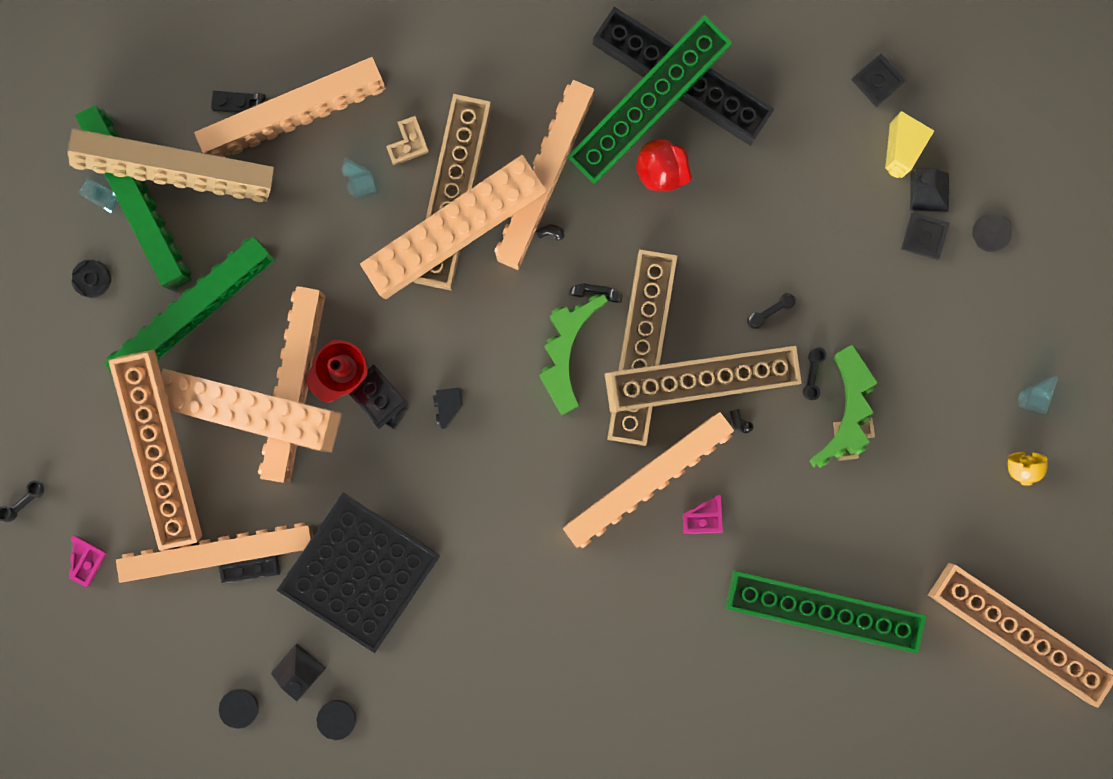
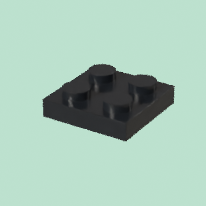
M879 54L851 79L875 107H878L906 82L882 54Z
M914 212L911 213L901 250L939 260L949 222Z

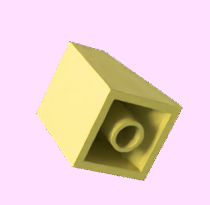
M901 111L890 123L885 169L889 170V173L896 178L904 177L913 168L934 130Z

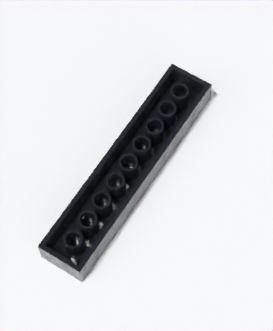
M613 7L593 37V45L642 77H645L675 46L616 7ZM711 68L679 99L750 146L774 111V108Z

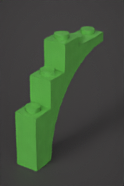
M597 294L588 299L589 303L584 306L582 303L572 308L573 312L571 313L567 307L562 308L561 306L551 311L550 319L560 337L557 338L555 335L549 338L544 346L555 366L548 365L543 368L539 377L561 416L579 406L572 392L569 378L570 352L576 335L585 321L595 311L607 304L604 294L602 296Z
M853 345L840 351L834 357L845 386L846 402L844 416L840 428L832 441L809 461L813 468L816 466L821 468L830 462L828 459L833 456L836 458L846 453L845 449L848 450L850 455L855 452L859 455L867 450L866 446L869 444L868 438L858 424L860 423L862 426L871 420L870 417L874 412L863 397V394L867 396L874 392L877 382Z

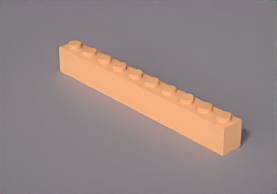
M306 522L297 523L291 529H287V526L275 527V531L269 533L267 529L256 531V535L249 536L248 532L237 534L235 539H230L229 536L218 537V542L212 543L210 539L198 541L199 545L191 546V544L179 546L180 548L172 550V548H167L153 553V549L141 551L139 556H134V553L122 554V559L116 560L119 583L304 550L313 537L312 525L306 526Z

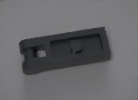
M213 90L211 110L240 113L252 108L251 101H256L255 106L265 102L266 95L261 93L251 94Z

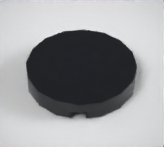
M991 213L984 215L976 221L972 235L979 248L984 251L994 252L1008 245L1012 229L1006 218L999 214Z
M84 260L77 264L72 271V286L81 296L88 298L99 297L110 286V272L99 261Z
M236 689L230 691L222 698L218 711L225 725L230 728L241 729L247 727L255 720L259 707L257 699L249 691Z
M330 701L318 712L316 719L317 728L327 739H344L349 736L355 727V712L344 701Z

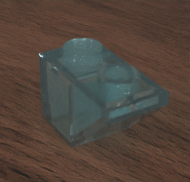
M348 158L343 159L344 165H342L344 176H348L350 182L347 184L350 195L353 194L355 199L378 193L370 170Z
M86 178L77 193L110 213L118 202L113 191L89 178Z

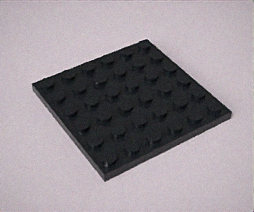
M342 492L276 591L371 652L376 653L440 555Z

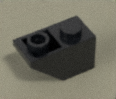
M459 387L436 390V395H433L434 406H438L439 414H436L437 426H441V429H446L462 409Z

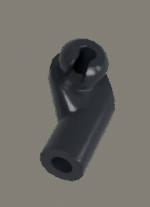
M548 224L536 230L539 239L552 235L556 240H562L565 236L564 230L553 224Z
M739 409L730 411L735 429L742 433H750L754 429L753 423L741 419Z

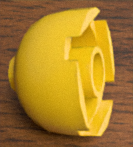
M1026 452L1010 454L1007 460L1008 471L1011 477L1021 482L1022 485H1032L1043 479L1047 473L1048 458L1046 456L1033 452L1032 456H1025Z

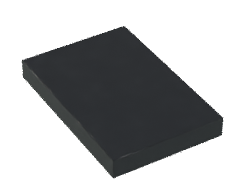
M372 365L367 370L368 374L363 382L349 395L374 425L380 429L408 402L375 365Z

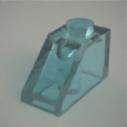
M1047 377L1025 388L1019 395L1018 401L1020 403L1018 407L1038 414H1046L1058 377Z

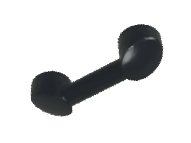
M583 283L571 287L569 295L584 297L585 291L607 294V301L622 303V295L611 287Z
M785 293L780 297L778 303L762 313L751 314L747 320L749 327L757 329L763 325L766 318L782 308H792L795 305V297L790 293Z
M821 347L812 349L808 355L811 363L807 386L802 391L804 397L808 400H816L820 396V389L815 385L818 363L825 361L827 357L826 351Z
M38 481L29 482L26 487L28 493L13 507H0V521L11 522L16 519L18 512L35 497L39 498L43 495V484Z

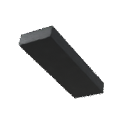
M277 555L218 565L221 584L280 575Z

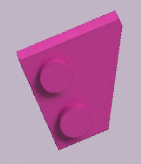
M717 495L713 499L683 514V534L723 532L721 495Z
M73 535L71 538L73 552L70 557L72 566L69 578L85 587H89L108 552Z

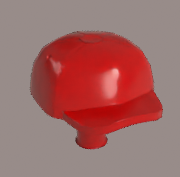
M651 140L641 148L636 163V172L647 189L658 192L673 191L692 180L688 155L682 147L673 145L667 140Z
M331 340L313 358L312 367L306 375L305 382L307 387L321 401L327 403L333 402L345 394H350L363 382L368 374L365 356L362 350L350 342Z

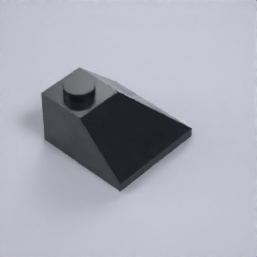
M916 168L911 172L910 211L948 212L949 173L937 169Z
M296 643L273 670L271 675L281 689L297 702L326 668Z

